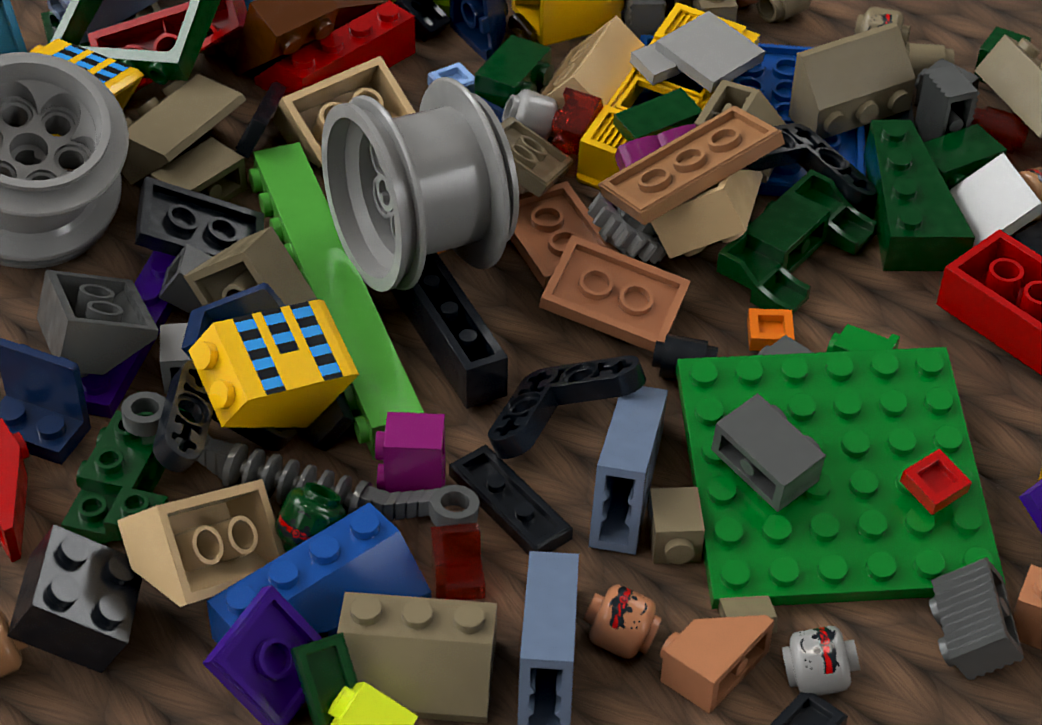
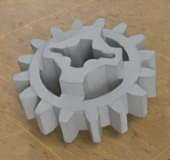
M599 192L588 207L590 209L588 215L594 218L592 221L594 225L602 228L599 231L602 239L620 250L623 255L635 258L638 255L643 262L649 260L653 264H656L658 261L661 262L667 253L652 224L648 223L644 226L605 199L601 192Z

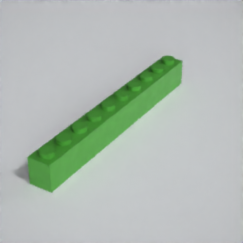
M300 142L253 151L254 168L248 169V176L253 193L260 192L259 204L261 212L264 213V218H271L269 219L270 227L272 226L317 299L325 301L359 373L358 377L343 393L351 412L353 411L355 416L353 425L359 444H367L371 456L375 460L376 432L385 431L387 412L424 413L362 276L342 247L329 205Z

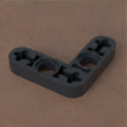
M798 123L773 126L782 131L785 144L746 166V168L754 171H762L798 163L807 172L812 169L831 178L840 193L858 211L867 209L877 193L875 185L813 130Z
M633 355L547 367L527 375L521 381L488 432V437L497 457L500 459H511L530 450L558 405L622 397L642 388L646 383V376L639 359Z
M193 360L186 362L170 382L153 443L155 458L163 467L175 473H182L188 470L201 456L211 419L219 423ZM178 408H182L190 413L195 423L184 418ZM297 427L228 428L270 451L283 449L297 433ZM177 437L183 439L179 444V448L178 442L175 440Z

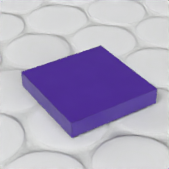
M269 585L259 591L202 664L262 725H288L306 701L290 649L323 638L273 585Z

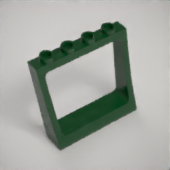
M70 0L51 42L61 39L78 46L103 0ZM190 0L175 45L169 51L93 46L80 47L136 68L144 74L143 78H150L153 82L160 85H165L169 80L188 81L221 0Z

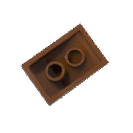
M254 0L250 2L232 71L236 76L241 75L283 54L290 55L296 52L302 45L314 39L322 40L326 38L334 29V23L339 11L338 5L334 0Z

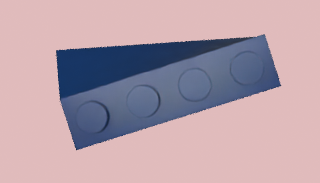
M369 502L208 599L206 602L212 639L218 644L259 591L269 585H273L318 634L327 633L328 637L337 634L345 592L432 598V592L400 530Z

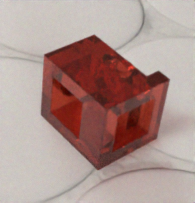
M566 87L563 92L565 105L562 109L556 111L552 120V131L555 134L552 145L567 155H579L580 140L602 110L603 103L602 98Z

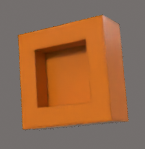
M749 308L747 317L749 351H760L767 345L771 346L784 335L795 340L792 310Z

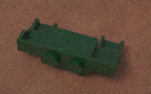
M811 169L776 201H771L763 213L753 222L749 221L747 230L741 237L728 243L718 252L716 272L751 289L750 303L762 309L792 310L793 314L809 299L811 286L803 283L791 274L825 241L855 255L876 234L878 222L868 218L853 207L840 193L831 178Z
M178 408L183 417L195 423L190 413L182 408ZM116 410L108 426L100 430L96 440V447L89 459L82 461L78 468L76 483L81 490L62 521L61 528L100 544L111 541H123L117 520L157 505L169 503L168 496L153 493L166 469L158 462L153 452V443L156 435L141 437L127 432L122 423V411ZM141 412V413H138V414H136V415H138V416H151V415H153V414H155V413H153V412Z

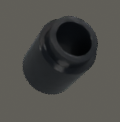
M667 334L665 342L656 341L652 367L660 368L659 377L677 380V359L717 357L719 347L709 346V341Z

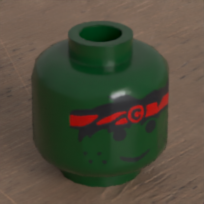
M312 482L306 483L304 487L294 488L288 493L274 525L277 535L285 542L283 547L287 552L346 517V511L340 504V495L330 488Z

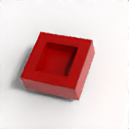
M940 448L905 469L900 479V482L931 515L968 493L972 484L970 479Z

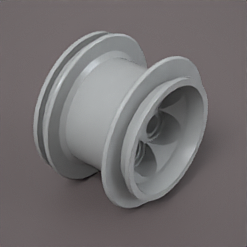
M33 52L0 54V265L23 269L45 268L62 264L78 257L90 249L102 237L112 221L120 202L122 190L120 172L124 166L129 146V132L124 112L113 93L96 76L75 63L52 55ZM51 134H59V135H61V136H60V137H57V136H53V135H51ZM65 168H73L74 170L67 171Z
M441 77L434 80L428 86L422 98L420 110L416 113L392 118L378 101L370 96L359 95L352 98L349 103L335 105L327 114L321 145L322 170L327 200L342 247L362 276L363 281L369 287L379 292L389 291L394 288L402 291L411 289L422 275L426 255L448 249H453L463 261L477 269H488L499 261L506 243L511 239L516 229L519 215V185L516 166L507 136L496 114L484 99L471 93L457 80Z

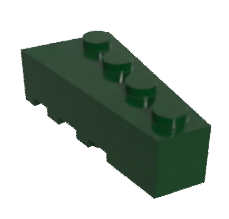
M871 120L864 157L868 179L875 185L877 191L872 199L874 219L878 222L876 231L883 271H944L945 266L973 248L975 236L911 120Z

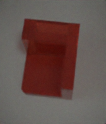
M478 523L431 527V565L436 599L472 600L485 598L480 525Z

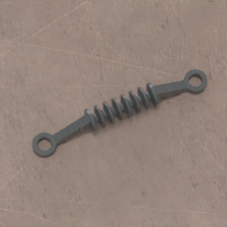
M148 391L138 392L127 397L121 406L122 423L126 431L141 437L156 435L166 400L165 397ZM141 412H153V413H155V414H153V415H151V416H138V415H136V414L141 413ZM208 434L204 450L197 459L199 463L204 467L207 466L208 470L217 475L226 488L238 485L241 479L242 484L263 479L268 499H270L277 488V502L283 505L288 493L292 489L304 487L306 483L312 482L330 488L340 495V504L344 507L345 511L348 510V515L370 502L389 521L394 519L401 520L405 519V517L409 519L429 515L437 528L453 533L465 532L471 529L478 519L480 503L478 496L473 490L461 485L454 484L429 490L390 493L382 489L378 490V488L372 487L371 482L362 480L357 485L355 491L352 492L353 483L349 475L342 476L337 486H334L335 473L332 470H325L319 481H317L318 471L317 467L313 464L307 465L300 476V462L296 459L289 460L284 470H282L283 458L280 454H273L265 465L266 454L263 449H255L248 459L249 450L246 444L241 442L235 444L224 443L222 440L215 438L213 440ZM179 437L175 439L178 442V446L180 442L183 440ZM456 505L465 510L453 512L444 507Z

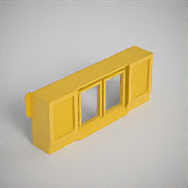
M677 2L654 34L650 44L655 43L660 38L705 12ZM718 17L756 45L759 44L760 34L746 30L744 25ZM633 67L608 104H605L580 140L576 174L577 181L600 190L598 185L600 182L620 171L615 160V154L618 146L628 141L613 125L614 114L631 108L644 88L663 95L682 88L702 110L714 91L710 93L703 87L699 93L665 80L651 85Z

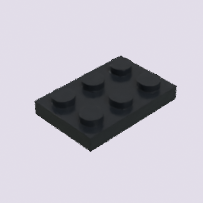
M147 176L140 187L135 245L177 257L185 245L189 244L213 257L240 239L264 230V213Z

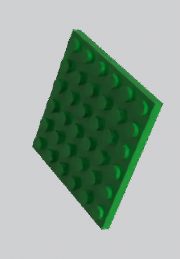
M947 347L677 359L676 374L693 487H698L705 528L703 555L711 609H718L720 598L769 595L773 606L930 598L935 596L932 589V579L985 557L988 558L1004 579ZM757 393L770 405L780 408L787 417V420L803 435L813 438L820 446L821 451L826 455L819 481L779 512L772 508L711 450L716 423ZM940 448L970 479L972 484L968 493L931 515L900 482V479L905 469Z

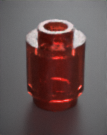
M989 106L986 109L978 107L975 109L976 113L972 116L974 118L971 122L972 125L979 124L1007 149L1006 153L1013 154L1016 147L1021 149L1024 147L1029 126L1024 125V121L1017 114Z

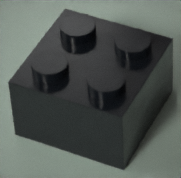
M53 524L29 556L7 636L103 673L128 644L142 577L131 569L126 554Z

